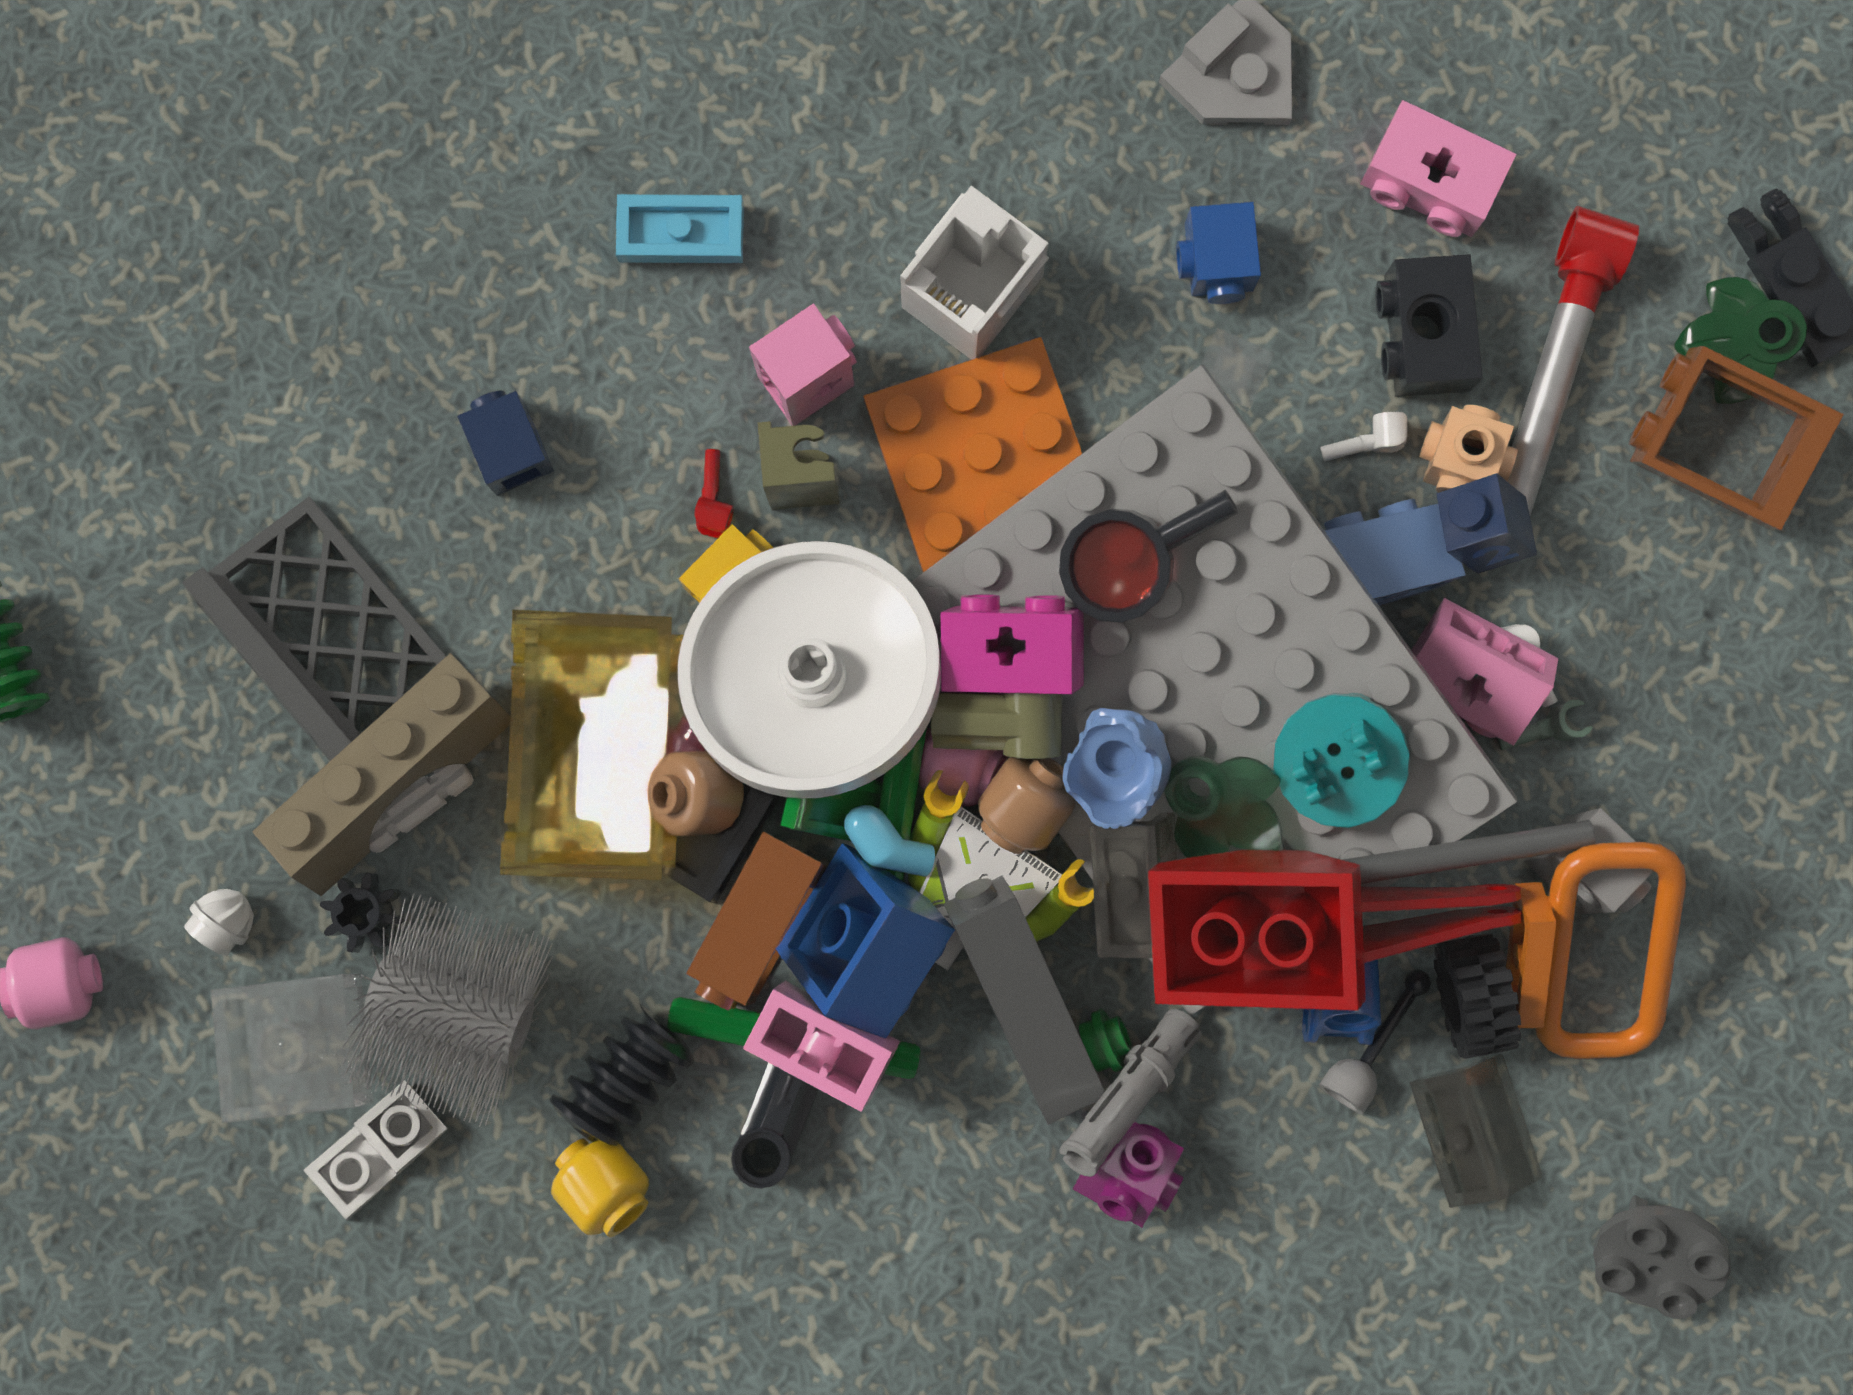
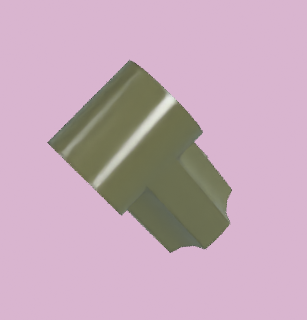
M940 690L936 708L931 717L933 748L1003 750V755L1025 759L1059 757L1062 755V694L944 692Z

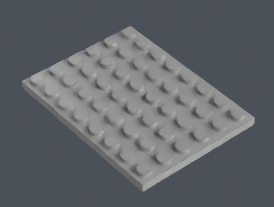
M1205 365L1197 367L910 582L917 589L932 616L941 648V612L954 606H961V596L999 595L1000 606L1025 607L1026 596L1058 595L1065 596V607H1076L1066 595L1059 575L1060 551L1070 531L1087 516L1112 508L1134 510L1154 520L1158 526H1161L1224 490L1231 496L1237 507L1238 514L1172 550L1174 556L1173 580L1163 600L1141 617L1121 623L1099 621L1084 613V686L1073 694H1062V755L1051 758L1064 768L1068 753H1073L1079 743V734L1084 731L1088 717L1092 711L1099 708L1138 712L1146 719L1157 723L1159 730L1165 735L1166 746L1171 758L1170 778L1161 797L1146 815L1126 827L1119 826L1117 829H1112L1111 827L1103 829L1102 826L1098 827L1090 821L1088 814L1075 800L1076 805L1072 814L1058 831L1077 859L1085 861L1082 866L1094 883L1097 884L1101 878L1104 879L1105 885L1101 890L1102 894L1152 964L1148 870L1159 862L1236 850H1306L1343 860L1455 842L1517 802L1515 793ZM1108 523L1096 527L1083 539L1076 553L1075 570L1080 586L1091 599L1104 606L1123 608L1138 603L1150 593L1157 579L1158 558L1153 544L1143 532L1128 524ZM1012 631L1001 636V645L1012 647L1014 657L1015 654L1026 648V640L1015 639ZM1332 693H1361L1369 697L1374 703L1384 707L1402 727L1410 751L1409 776L1396 803L1377 819L1350 828L1321 825L1298 813L1281 793L1273 769L1275 742L1286 720L1306 702ZM1336 743L1328 746L1332 754L1341 752L1340 746ZM1344 767L1342 774L1350 778L1354 776V770L1351 767ZM1400 878L1361 884V887H1388ZM1182 1005L1190 1016L1205 1007L1200 1005Z

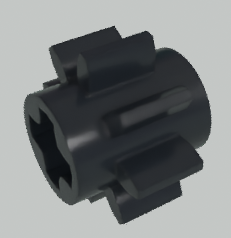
M366 872L362 878L361 888H356L350 879L342 877L337 882L341 893L337 895L334 901L320 902V907L331 911V920L333 924L325 929V936L347 935V952H360L364 945L365 937H369L372 944L376 947L383 948V928L385 931L393 923L394 914L391 902L398 899L401 892L399 889H388L382 893L377 891L379 883L378 874ZM355 900L372 902L374 908L366 914L369 925L352 923L350 917L358 911ZM395 914L394 925H399L400 915ZM402 917L401 924H404L405 919ZM385 935V947H387L389 944L388 938Z

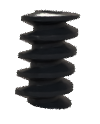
M642 1004L640 1006L647 1018L643 1024L625 1016L620 1021L629 1037L626 1043L609 1036L603 1039V1043L611 1056L608 1062L590 1055L585 1059L594 1078L588 1082L570 1075L567 1079L576 1096L575 1099L571 1102L554 1094L549 1098L556 1111L574 1129L591 1142L600 1140L613 1146L620 1144L624 1137L617 1121L630 1126H635L641 1121L640 1112L634 1101L650 1107L659 1101L658 1093L651 1081L667 1087H671L677 1081L669 1061L686 1068L694 1062V1057L687 1044L675 1032H671L657 1015Z

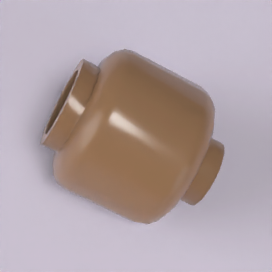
M707 751L672 752L657 762L651 771L647 784V803L651 815L662 830L673 836L709 835L724 831L731 827L739 816L744 799L743 782L726 772L712 759Z
M1008 758L978 800L979 812L984 819L981 822L982 830L994 843L1015 854H1022L1025 850H1044L1048 847L1072 814L1076 805L1075 799L1066 792L1063 783V767L1051 758L1034 760Z

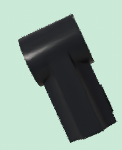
M769 1062L741 1135L733 1147L731 1156L733 1171L739 1180L749 1187L759 1189L771 1187L778 1183L792 1165L793 1155L819 1090ZM763 1138L775 1143L781 1156L779 1167L769 1173H760L752 1169L745 1155L749 1142L754 1139Z

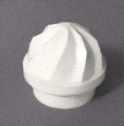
M218 889L204 895L198 901H194L189 908L193 915L184 925V928L193 938L212 951L227 956L235 944L244 945L249 938L248 934L252 927L254 914L248 900L241 892L230 889Z

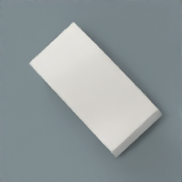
M405 1080L397 1095L400 1084L394 1089L392 1097L391 1091L354 1123L355 1126L303 1170L346 1220L350 1219L447 1131L445 1125L429 1107L427 1110L425 1102L422 1104L423 1100L421 1098L417 1105L419 1099L417 1093L411 1103L415 1093L413 1089L409 1099H407L411 1088L409 1084L401 1101L407 1083Z

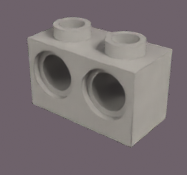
M1601 808L1567 815L1558 824L1590 820L1595 831V844L1636 842ZM1576 850L1527 857L1524 862L1550 886L1556 867L1568 854ZM1613 869L1594 871L1586 875L1578 886L1575 911L1579 915L1614 913L1617 909L1622 913L1629 911L1651 889L1652 885L1646 879L1653 871L1651 869Z

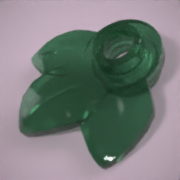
M1191 756L1177 762L1171 769L1169 782L1164 791L1169 806L1178 815L1174 837L1180 851L1186 858L1228 852L1231 845L1247 850L1278 851L1282 845L1280 819L1266 799L1276 791L1281 783V778L1269 766L1250 757L1237 756L1217 763L1207 757ZM1192 778L1202 779L1208 784L1210 794L1207 796L1195 794L1189 786V780Z

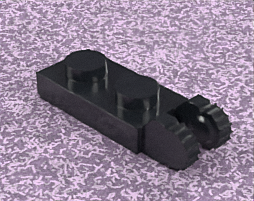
M1776 188L1762 195L1760 205L1782 241L1769 248L1765 230L1757 222L1753 212H1750L1748 208L1742 207L1730 213L1727 218V224L1750 259L1747 265L1769 300L1787 301L1796 306L1803 314L1807 324V336L1800 350L1813 368L1853 345V301L1806 227L1802 229L1800 214L1795 206L1791 204L1786 193L1784 194L1782 190Z

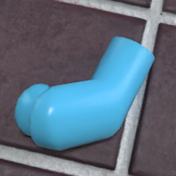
M872 805L858 806L847 814L844 820L846 834L867 864L924 877L930 874L935 860V850L932 845L902 839L887 816L880 809Z

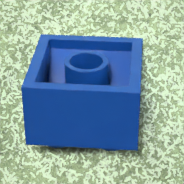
M842 843L776 951L824 1016L886 1039L900 1016L909 1008L912 997L933 964L942 956L946 944L955 929L927 897L886 869L867 864L855 848Z

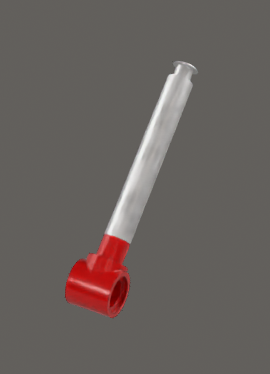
M1576 206L1570 215L1557 251L1555 266L1559 267L1558 277L1565 283L1512 445L1513 448L1518 449V453L1507 482L1526 496L1530 515L1601 293L1612 290L1614 285L1620 282L1631 261L1639 236V225L1581 206Z

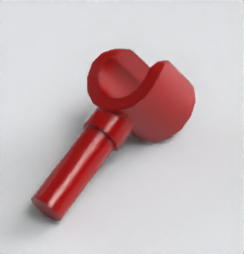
M706 449L704 485L702 495L695 506L694 515L697 530L703 535L718 539L731 525L734 505L717 501L721 451L718 449Z

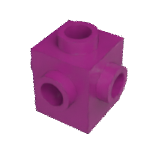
M1134 1122L1119 1143L1108 1154L1097 1173L1091 1177L1080 1174L1073 1190L1096 1202L1099 1208L1108 1216L1119 1221H1130L1142 1228L1154 1207L1166 1212L1184 1178L1173 1170L1184 1148L1171 1142L1160 1129L1152 1125Z

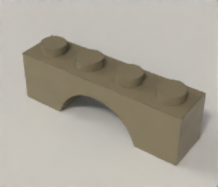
M450 653L252 832L291 878L322 896L370 853V837L373 828L382 813L395 798L414 782L439 768L453 764L469 763L515 720Z

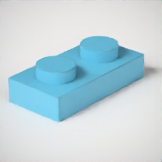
M617 194L616 257L620 263H743L742 195Z

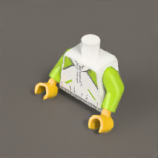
M938 770L933 774L925 789V804L914 825L910 840L930 844L934 847V865L930 874L925 877L908 873V882L912 888L927 897L952 926L953 924L943 903L954 899L959 889L978 879L988 878L993 880L1003 875L1021 907L1036 942L1053 935L1079 907L1091 903L1105 885L1103 878L1093 888L1083 887L1077 882L1075 873L1085 863L1082 859L1074 861L1061 874L1026 850L1022 854H1015L1001 848L982 830V820L961 807L969 790L968 782L964 780L958 794L950 796L941 792L938 787V781L943 770ZM956 930L948 940L942 956L935 962L947 971L963 949Z

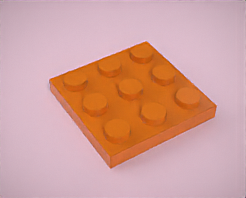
M1042 337L863 396L923 572L1082 454Z

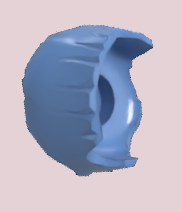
M1099 708L1092 711L1086 721L1084 731L1079 734L1077 747H1075L1073 753H1068L1063 768V783L1066 792L1082 806L1092 823L1098 827L1102 826L1103 829H1108L1109 827L1117 829L1119 826L1126 827L1146 815L1159 800L1169 782L1171 773V758L1166 746L1165 735L1159 730L1157 723L1146 719L1138 712Z

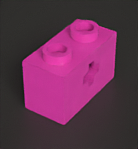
M999 595L961 596V606H954L941 612V691L1073 694L1084 686V612L1080 611L1077 607H1065V596H1026L1025 607L1000 606ZM1012 631L1015 639L1026 640V648L1015 654L1014 657L1012 647L1001 645V636Z

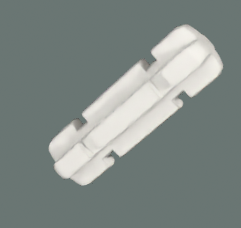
M453 764L433 771L434 774L432 776H423L405 789L386 808L375 824L370 837V850L376 853L384 851L398 840L396 834L400 831L408 833L447 803L444 798L448 795L456 797L471 786L474 780L466 765Z

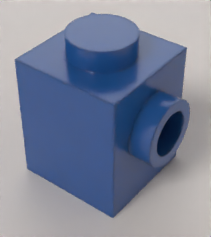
M1254 202L1190 207L1185 221L1186 240L1177 241L1176 245L1179 279L1190 278L1191 296L1207 295L1208 302L1211 304H1230L1245 299V292H1253L1261 276Z

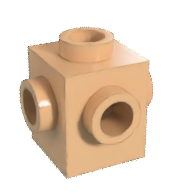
M1465 405L1463 409L1452 406L1442 424L1432 421L1419 455V458L1429 461L1423 482L1437 486L1436 491L1439 493L1496 473L1508 481L1518 453V449L1508 446L1514 426L1500 422L1501 416L1498 413L1482 406ZM1462 443L1483 450L1484 453L1470 455L1463 449Z

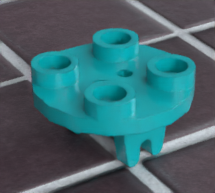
M1332 693L1306 702L1286 720L1275 742L1273 769L1281 793L1298 813L1321 825L1350 828L1377 819L1396 803L1409 776L1410 751L1402 727L1384 707L1374 703L1369 697L1361 693ZM1336 743L1340 746L1341 752L1332 754L1328 746ZM1344 767H1351L1354 770V776L1350 778L1345 777L1342 774V769Z

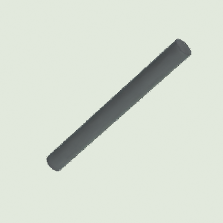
M1586 820L1343 860L1360 865L1361 884L1576 850L1583 846L1595 844L1596 838L1591 821Z

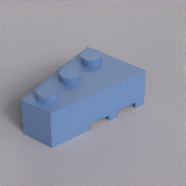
M1408 499L1379 509V518L1364 521L1361 512H1353L1324 523L1325 532L1378 605L1431 591L1466 576L1463 564L1447 553L1438 504L1418 508L1415 499Z

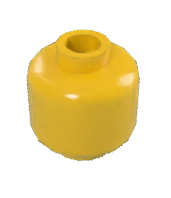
M582 1138L572 1143L557 1158L555 1165L558 1167L559 1172L553 1180L551 1194L585 1234L593 1236L605 1232L608 1237H614L632 1225L647 1208L649 1202L646 1200L645 1195L649 1187V1178L620 1144L613 1146L600 1140L589 1143L585 1138Z

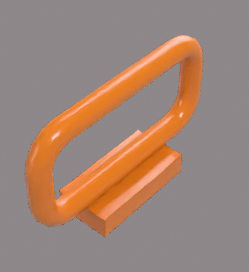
M1619 842L1583 846L1568 854L1556 867L1550 884L1549 896L1546 895L1542 882L1515 883V885L1521 887V899L1513 902L1512 907L1522 911V922L1510 926L1506 968L1507 970L1511 969L1514 980L1511 982L1513 992H1517L1519 1004L1515 1005L1521 1017V1025H1518V1028H1536V1035L1545 1048L1561 1057L1594 1059L1630 1056L1648 1048L1659 1037L1666 1020L1686 890L1685 866L1675 852L1661 844ZM1651 869L1657 873L1659 880L1637 1021L1631 1027L1617 1032L1571 1033L1563 1030L1561 1019L1580 881L1586 875L1599 870Z

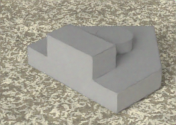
M1238 0L1233 6L1228 3L1185 44L1182 55L1160 75L1159 83L1202 125H1227L1228 122L1289 125L1292 120L1291 33L1256 0Z

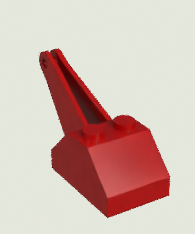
M1236 850L1159 862L1148 870L1155 1004L1358 1011L1366 1000L1364 963L1477 932L1512 926L1522 922V911L1520 909L1492 906L1520 900L1521 887L1517 885L1361 887L1359 864L1306 850ZM1491 906L1452 910L1363 926L1362 912Z

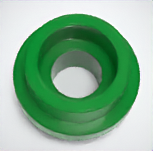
M1100 1008L1091 1012V1020L1079 1024L1081 1040L1097 1072L1112 1068L1117 1073L1125 1067V1055L1128 1054L1133 1045L1122 1019L1119 1016L1110 1019L1107 1013Z

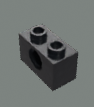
M1471 254L1395 259L1384 275V280L1377 282L1375 292L1377 315L1379 319L1388 318L1390 342H1383L1381 348V367L1384 379H1394L1395 397L1470 392L1483 378ZM1426 316L1432 319L1438 326L1439 338L1426 339L1421 337L1414 330L1412 317Z

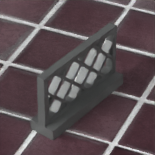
M310 496L209 572L202 567L182 582L192 599L329 761L360 735L356 730L359 704L391 707L406 693L409 665L436 666L446 657ZM310 518L324 535L321 558L285 555L288 534L306 519ZM276 544L275 554L264 553ZM332 545L346 561L330 559ZM249 563L274 566L270 597L242 595L229 579ZM284 567L319 570L316 601L280 598ZM329 571L356 572L364 581L361 606L325 602ZM371 592L376 595L386 608L370 606ZM253 607L268 608L267 622L261 618ZM278 609L314 613L310 645L284 643L277 637L275 631ZM324 613L360 617L356 649L320 646ZM369 617L396 619L404 628L401 653L365 650ZM412 639L426 655L410 654ZM293 654L309 656L307 671ZM318 657L354 660L351 693L322 690L315 681ZM364 661L400 664L396 697L360 693ZM333 702L349 703L348 718L344 716Z

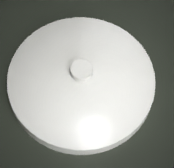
M812 541L782 545L759 553L737 565L725 574L701 600L688 623L680 646L678 659L679 695L689 725L704 749L717 764L739 781L755 789L783 797L821 798L838 795L870 783L885 774L899 763L920 739L931 720L940 693V642L932 616L917 589L894 566L880 557L850 545L834 542Z

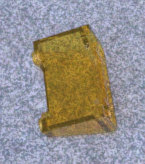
M512 609L511 644H513V663H516V666H511L512 698L507 804L504 812V824L508 826V831H505L504 841H501L500 875L504 878L661 881L662 868H675L676 836L664 831V826L652 817L647 803V784L650 773L657 762L666 756L670 673H678L680 646L684 634H672V617Z

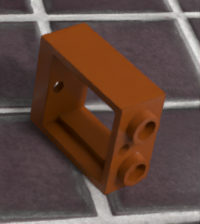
M1705 346L1689 348L1685 356L1680 353L1676 354L1661 379L1659 387L1666 390V393L1655 414L1646 411L1632 433L1629 445L1635 447L1636 450L1630 462L1765 528L1782 530L1844 414ZM1702 373L1796 418L1752 500L1659 455Z
M762 832L686 973L700 981L694 992L728 1011L731 1008L735 1009L738 1002L744 1006L755 1003L780 956L776 951L777 947L827 867L810 856Z

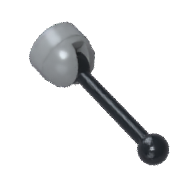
M1414 970L1406 976V989L1376 1033L1372 1044L1367 1047L1359 1060L1344 1059L1335 1063L1319 1084L1323 1091L1350 1110L1361 1115L1364 1114L1374 1099L1378 1087L1376 1074L1371 1065L1415 998L1424 995L1430 989L1431 980L1427 973L1421 970Z

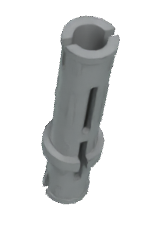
M1178 1009L1168 1010L1149 1038L1142 1045H1136L1128 1052L1124 1059L1125 1067L1119 1076L1088 1112L1079 1127L1060 1147V1154L1065 1155L1063 1160L1071 1169L1083 1176H1094L1106 1160L1108 1154L1136 1121L1151 1098L1157 1092H1163L1168 1089L1175 1078L1174 1070L1178 1063L1200 1039L1202 1034L1201 1030H1197L1198 1023L1190 1015Z

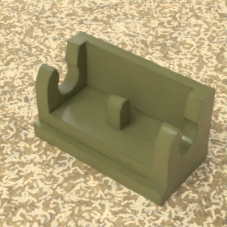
M771 421L757 422L763 488L771 510L840 504L834 463L828 462L829 456L819 450L794 451L796 445L801 441L809 440L816 442L824 439L823 430L813 425L772 428Z

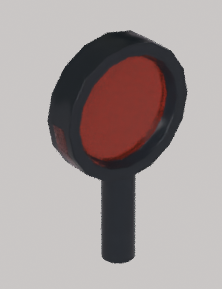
M1224 490L1161 526H1158L1154 520L1134 510L1112 508L1087 516L1070 531L1060 551L1059 575L1066 595L1080 611L1099 621L1121 623L1143 616L1163 600L1173 580L1174 556L1172 550L1238 514L1234 501L1229 493Z

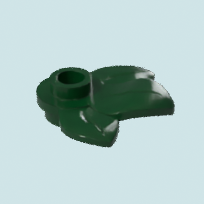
M1739 277L1722 278L1709 282L1706 285V295L1712 312L1702 315L1689 323L1679 335L1674 348L1678 353L1685 356L1689 348L1705 346L1773 379L1778 363L1795 356L1804 345L1807 336V324L1803 314L1796 306L1783 300H1769L1755 282ZM1771 319L1782 321L1786 327L1785 336L1777 343H1767L1761 338V327ZM1715 379L1714 396L1717 403L1734 404L1753 398Z

